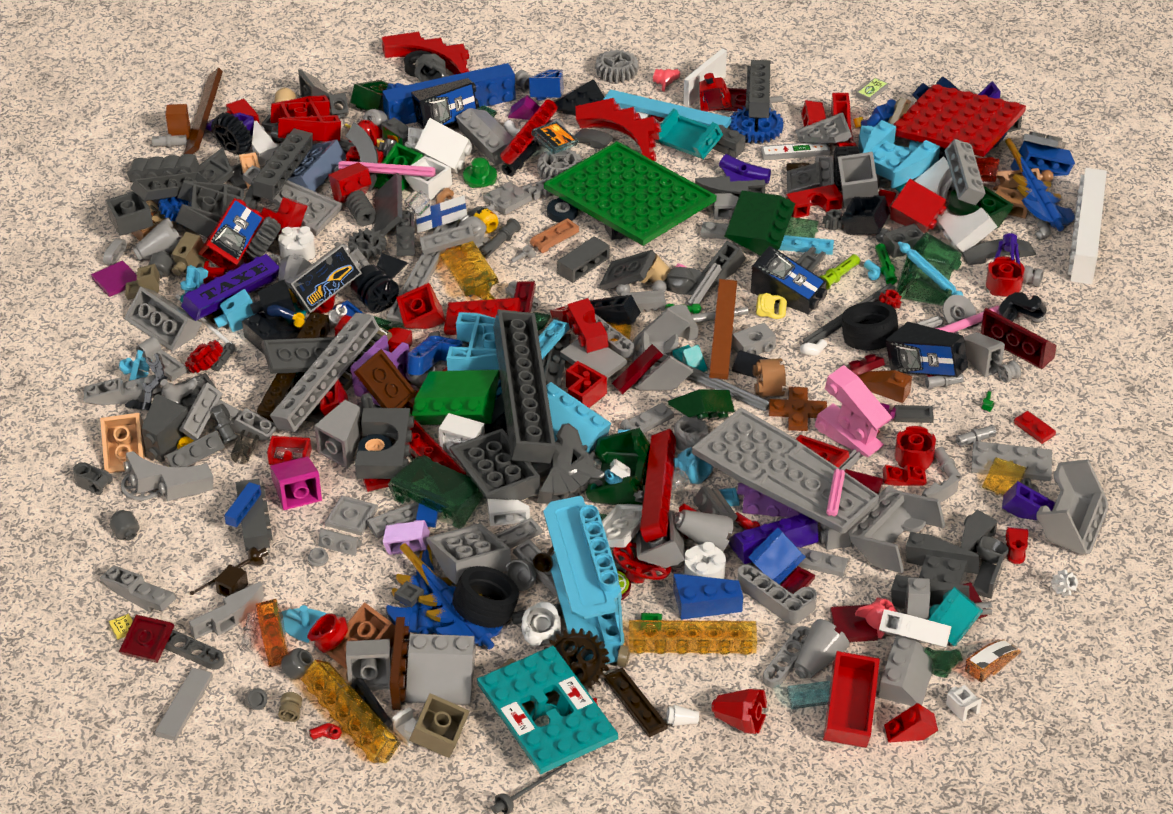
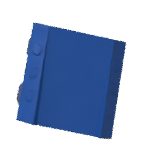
M777 528L768 535V538L761 545L753 549L749 558L762 573L780 584L806 556Z

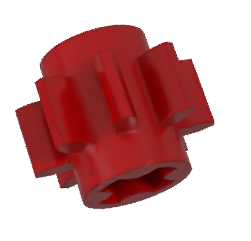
M887 289L885 294H880L879 300L894 307V309H899L902 303L900 301L902 296L895 290Z

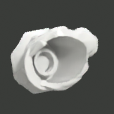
M539 602L524 612L521 628L525 641L535 647L541 644H549V640L554 641L556 639V634H561V618L553 604L550 602Z

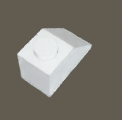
M487 499L490 526L516 524L530 518L529 506L519 500Z

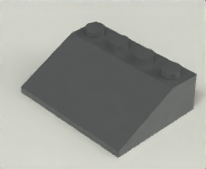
M503 429L449 447L451 453L486 499L524 500L539 494L540 475L529 462L511 460L508 435Z

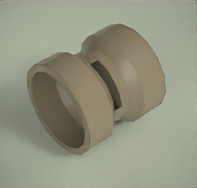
M286 692L281 696V706L278 711L280 720L284 722H296L299 720L303 701L299 694Z

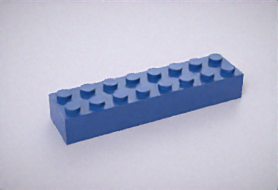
M509 63L383 90L384 113L387 115L388 120L395 117L405 125L416 123L411 92L469 78L475 83L476 92L474 93L475 98L479 102V108L516 100L515 73Z

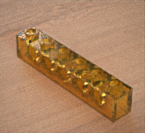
M629 620L630 652L637 654L720 653L726 655L729 653H741L748 655L757 651L756 621Z
M315 659L301 679L307 686V691L317 697L318 703L330 712V717L342 726L343 732L353 738L354 744L366 753V758L373 763H387L401 742L329 662Z

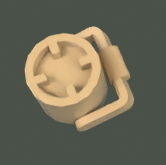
M656 254L646 278L640 282L644 284L648 279L652 283L657 280L664 281L670 272L669 266Z

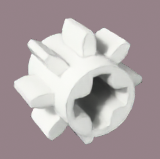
M1067 570L1058 571L1057 575H1053L1051 585L1056 594L1062 593L1064 597L1076 591L1078 581L1073 572L1067 573Z

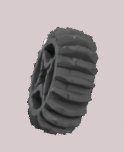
M266 217L243 255L250 261H253L256 257L263 256L279 233L281 224L274 218Z

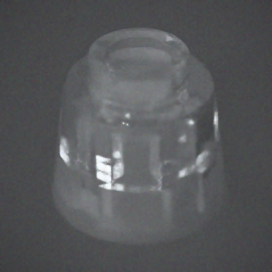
M679 467L673 470L671 492H678L690 485L687 474Z

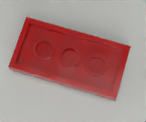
M505 298L448 302L444 333L445 335H457L456 321L459 312L479 313L496 318L498 309L519 312L520 299Z

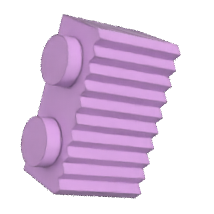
M425 520L387 525L383 544L389 555L403 554L400 550V546L403 543H406L413 552H418L419 550L426 551L428 545L426 537H429L430 531Z

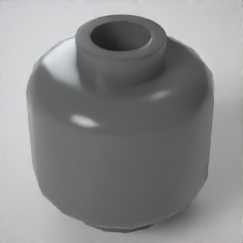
M159 251L151 256L149 265H156L160 273V279L171 274L174 261L170 254Z
M125 510L114 513L109 524L119 540L126 539L129 541L134 539L140 528L133 513Z
M302 648L293 649L282 658V670L289 678L294 680L300 679L312 670L313 657L307 650Z

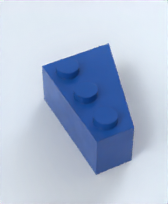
M545 70L529 77L530 97H536V100L561 98L564 90L563 70Z
M1024 141L1019 149V153L1029 168H1039L1040 174L1043 170H1051L1054 176L1068 175L1075 164L1070 150ZM1014 159L1010 166L1011 170H1020Z
M673 573V591L681 620L743 611V593L739 581Z

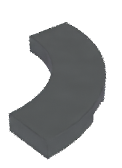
M353 122L345 137L357 148L360 162L378 163V153L371 137L362 127ZM369 173L372 183L368 189L370 192L376 183L378 173Z

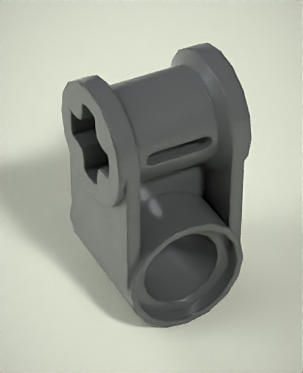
M80 462L73 467L75 484L94 494L101 495L103 488L113 481L108 471L88 463Z

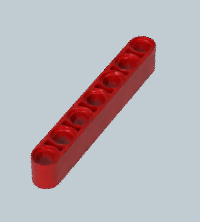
M547 99L536 110L501 152L500 157L506 164H512L538 134L536 129L543 128L557 111V105L552 100Z

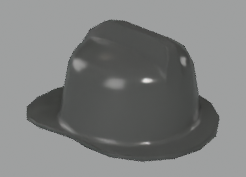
M674 267L670 269L667 278L664 280L667 286L666 290L680 295H692L705 275L700 270L694 268Z

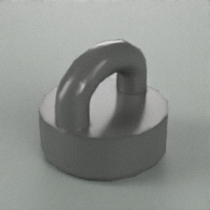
M260 688L250 689L245 695L244 704L252 710H260L267 704V694Z

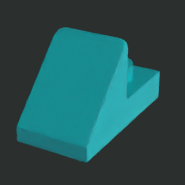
M688 344L673 350L672 355L678 361L703 372L708 371L699 345L690 347Z

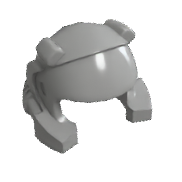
M466 215L460 220L461 222L458 226L471 223L475 236V241L461 244L462 248L478 250L491 240L488 237L484 238L487 227L478 217Z

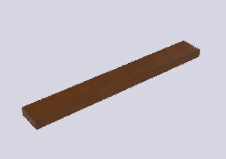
M219 67L207 78L184 154H194L200 148L223 73Z

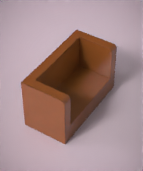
M187 104L167 105L165 115L168 134H171V136L186 135L188 140L191 127Z

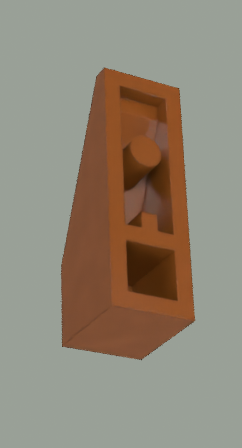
M896 370L868 371L858 375L872 393L900 403L905 401L911 391L912 376Z

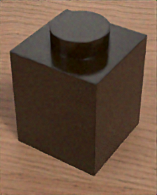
M229 564L215 579L217 593L227 597L245 589L248 586L247 572L242 568Z

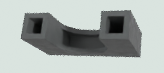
M363 408L361 420L363 435L380 434L394 438L396 443L390 448L381 451H357L355 461L357 479H404L405 471L409 470L407 456L411 455L409 442H412L413 435L410 429L414 428V416H411L410 408Z

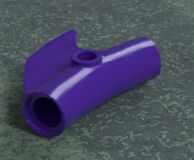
M725 154L720 160L719 167L726 176H730V182L765 180V184H768L770 181L771 169L743 162L728 154Z

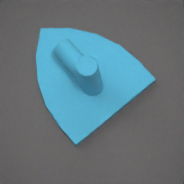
M302 605L297 609H288L276 613L278 622L283 630L290 636L306 643L310 641L307 635L312 626L320 617L327 614L310 609L306 605Z

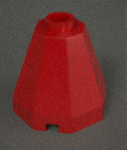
M746 689L717 695V698L712 702L711 708L715 717L745 733L759 734L766 718V714H762V708H767V699L763 689Z

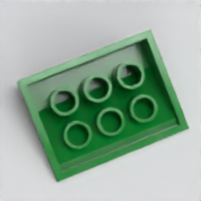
M499 370L429 371L415 397L412 416L421 425H441L448 413L484 424H491L500 376Z

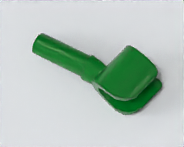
M988 391L986 398H983V405L981 407L991 412L995 403L990 400L991 391Z

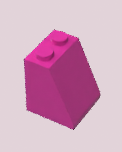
M308 456L270 466L272 481L283 510L322 501L319 472Z

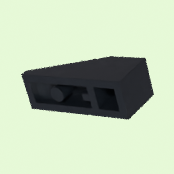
M632 295L590 300L595 314L612 324L631 325L641 313Z

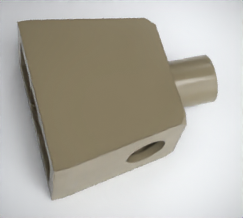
M185 232L172 252L175 266L171 270L176 276H181L182 273L187 274V266L192 265L199 268L204 266L205 261H208L198 254L204 245L200 235Z

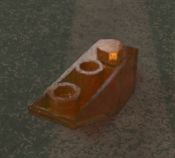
M272 599L256 604L269 667L280 665L282 658L289 653L283 614L277 599Z

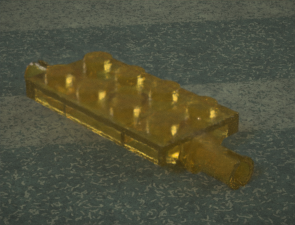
M473 241L464 243L461 246L457 245L448 248L446 252L440 254L443 263L466 297L474 294L482 300L495 299L490 290L493 285L499 283L498 277Z

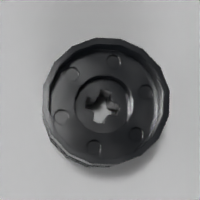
M367 265L361 268L362 274L351 281L350 288L353 295L371 312L379 313L390 308L399 295L398 284L377 265Z

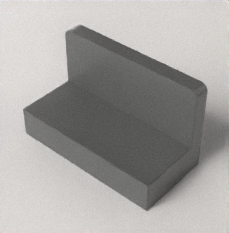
M1000 555L997 565L982 561L979 574H977L973 585L979 596L992 599L1002 572L1004 556Z

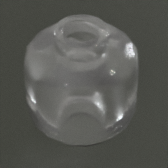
M421 190L419 192L413 191L404 201L405 210L414 212L416 216H421L429 208L430 199Z

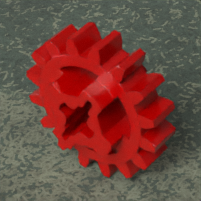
M216 340L198 345L190 353V357L187 358L185 362L186 368L192 374L210 369L221 356L220 353L223 352V347Z

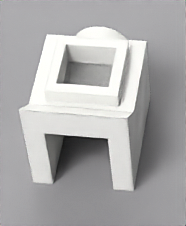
M965 685L960 688L955 686L947 694L946 705L963 722L966 720L968 709H971L975 714L980 713L982 698H977Z

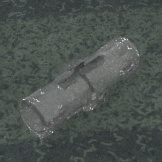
M255 613L247 614L245 626L241 631L240 651L244 650V646H246L245 652L253 651L254 641L258 636L257 628L260 620L258 614L255 620Z

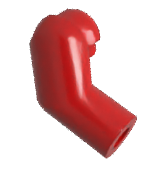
M736 512L737 518L734 522L743 529H753L760 526L758 521L752 522L739 512Z

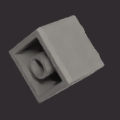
M344 400L314 427L317 452L348 469L363 433L360 407Z

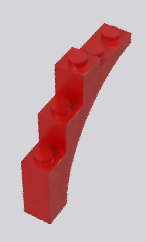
M419 31L381 37L385 58L405 57L410 52L422 50L431 54H437L445 61L446 68L454 75L469 72V69L466 68L469 51L468 49L465 50L464 44L446 46L441 37L424 40Z
M614 98L575 106L576 121L580 128H609L622 132L639 145L642 155L653 161L657 160L653 148L656 147L655 140H659L661 125L659 122H656L654 116L641 119L640 114L636 113L634 107L621 110L619 103L617 104Z

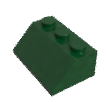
M985 186L986 194L976 205L959 200L956 190L951 192L948 206L950 211L958 216H964L983 208L998 226L997 228L1000 227L1014 204Z
M699 389L668 401V405L687 417L697 418V420L706 418L708 420L716 418L723 420L729 417L728 414L735 412L729 390Z

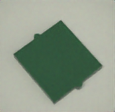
M791 217L785 235L814 238L818 232L819 221Z

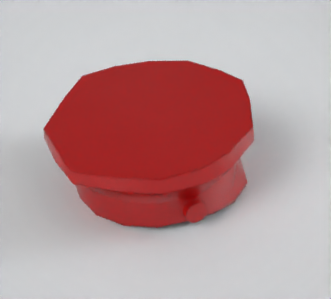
M332 613L323 615L312 626L307 638L310 641H314V645L323 653L334 649L348 632L346 618Z

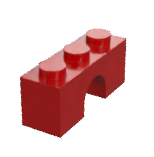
M832 184L786 194V199L796 203L791 215L793 219L809 216L810 206L813 205L822 207L825 212L832 209H842L843 195L837 186Z
M589 298L567 304L568 312H566V318L568 323H572L574 334H578L580 346H584L587 353L608 347L607 332L601 322L596 323L595 310Z

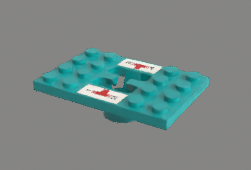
M554 646L477 678L478 686L540 775L618 740V732ZM550 691H557L560 695L557 705L547 704L548 698L545 694ZM527 701L534 702V709L530 715L522 705ZM547 715L549 717V724L538 727L534 721L541 716Z

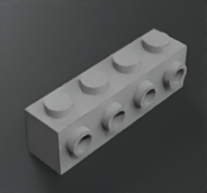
M954 139L944 151L959 200L976 205L986 193L972 145L968 142Z

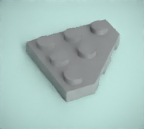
M843 112L795 130L799 142L807 143L845 142L852 137Z

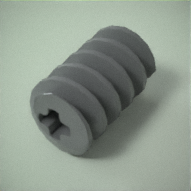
M357 190L352 192L347 197L346 205L358 225L364 227L373 224L376 211L363 191Z

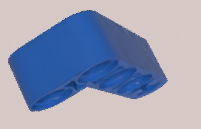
M429 336L408 353L407 373L411 375L424 374L439 360L447 361L446 358L450 346L462 347L463 342L442 336Z

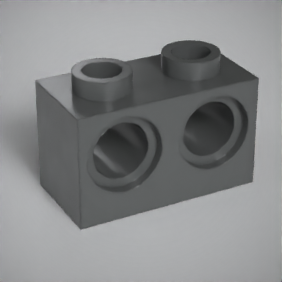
M914 223L884 233L883 244L886 245L887 252L893 258L904 256L906 253L900 251L898 242L908 243L910 249L920 251L924 249L925 234Z

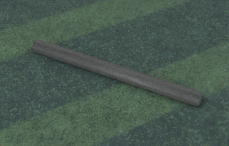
M889 283L859 303L880 302L879 297L881 293L885 294L887 289L895 290L896 287ZM843 313L805 337L802 344H816L820 339H824L841 328Z
M663 354L656 363L660 365L669 356ZM685 364L693 369V373L688 378L715 390H729L731 397L760 410L766 411L770 403L768 400L721 379L709 378V374Z

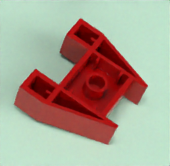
M326 95L307 96L271 103L270 122L278 123V138H286L287 134H290L294 128L313 133V141L327 142L336 139L340 141L341 121L337 115H329L330 101Z

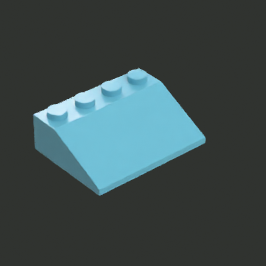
M550 382L546 387L555 442L557 441L556 435L561 425L569 423L578 430L582 445L588 446L587 452L590 454L595 449L598 438L608 436L611 423Z

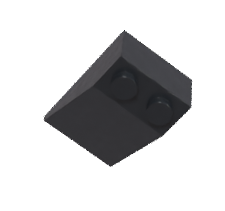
M256 313L242 321L244 337L263 354L261 345L263 340L296 339L302 327L294 325V319L289 320L284 317L267 319L265 313Z

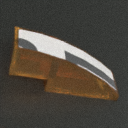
M1004 639L995 641L981 648L966 660L965 672L982 683L991 674H997L1020 654L1021 650Z

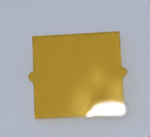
M995 457L982 488L995 492L996 495H1004L1017 481L1021 482L1026 467L1014 464L1011 460L1006 461Z

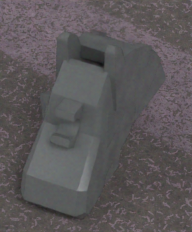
M569 423L562 424L556 435L557 441L555 442L556 447L551 460L550 473L539 491L537 503L549 504L552 501L580 496L586 491L590 483H595L598 487L602 486V481L599 479L603 478L605 473L595 468L593 461L595 453L589 454L587 452L588 446L582 445L578 430Z

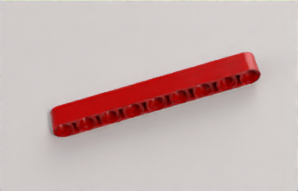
M671 429L651 435L640 525L641 534L645 542L667 536L676 451V438Z

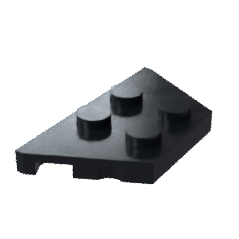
M592 79L554 103L557 105V110L563 111V114L576 116L575 106L601 101L605 97L595 80Z

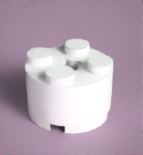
M285 227L282 229V233L278 237L280 257L282 259L289 255L294 256L293 259L298 260L299 257H302L307 261L315 257L314 235L309 227Z
M712 542L696 545L685 552L684 575L724 579L726 557Z

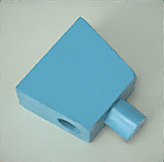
M245 289L221 303L220 307L223 314L214 318L218 329L228 324L232 332L243 329L242 321L255 315L250 306L253 303L252 299Z

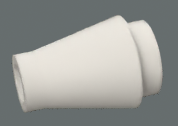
M674 704L667 708L666 722L667 724H672V726L698 724L699 711Z

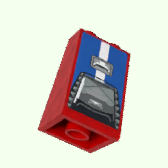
M234 198L198 254L217 267L225 268V272L232 270L239 263L264 217L261 216L259 211L247 207L244 201Z

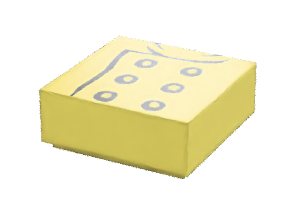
M129 614L109 621L117 640L126 637L133 622Z

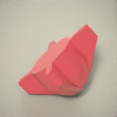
M877 597L872 604L859 607L855 612V616L865 618L870 626L877 629L878 638L882 639L885 633L880 631L879 627L884 609L894 612L898 611L889 600Z

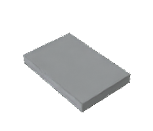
M578 339L560 351V356L572 365L579 361L605 375L607 378L627 365L625 358L608 347L587 353L584 346H580Z

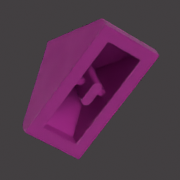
M526 95L511 106L508 118L529 120L540 106Z

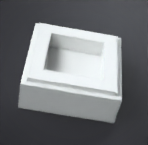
M617 459L611 462V472L622 479L623 477L630 476L631 469Z

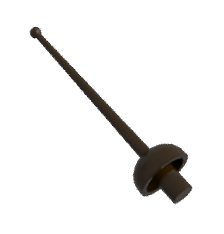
M553 545L547 553L540 552L533 558V565L538 571L548 572L553 567V558L550 556L554 550Z
M252 547L248 551V559L235 567L242 568L249 563L261 566L264 564L262 558L268 555V551L265 547L259 551ZM215 579L191 591L190 595H194V593L214 583Z

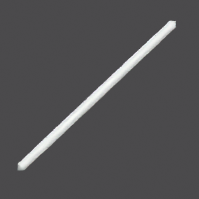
M178 294L175 296L180 301L181 297ZM204 317L199 319L224 343L230 342Z

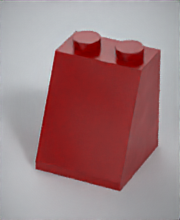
M909 179L891 205L890 220L904 226L915 223L923 233L927 234L929 229L933 230L936 226L938 216H942L946 211V199Z

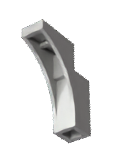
M134 451L126 453V461L123 462L124 470L126 473H129L131 486H135L138 493L159 489L160 493L165 495L167 501L213 490V474L207 463L191 467H168L149 462Z

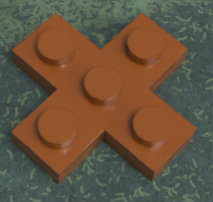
M789 387L788 399L769 400V416L788 417V430L808 431V418H817V415L827 408V401L808 400V387Z

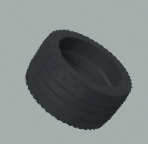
M859 303L847 308L842 315L844 341L848 346L858 350L870 351L885 348V340L898 330L897 312L894 307L886 303Z
M473 566L467 568L460 576L453 594L452 603L457 613L473 624L487 628L501 627L508 623L515 610L519 598V588L509 576L499 570L485 566ZM479 594L488 596V597H490V598H492V599H487V598H485V597H483V596H481V595H479Z

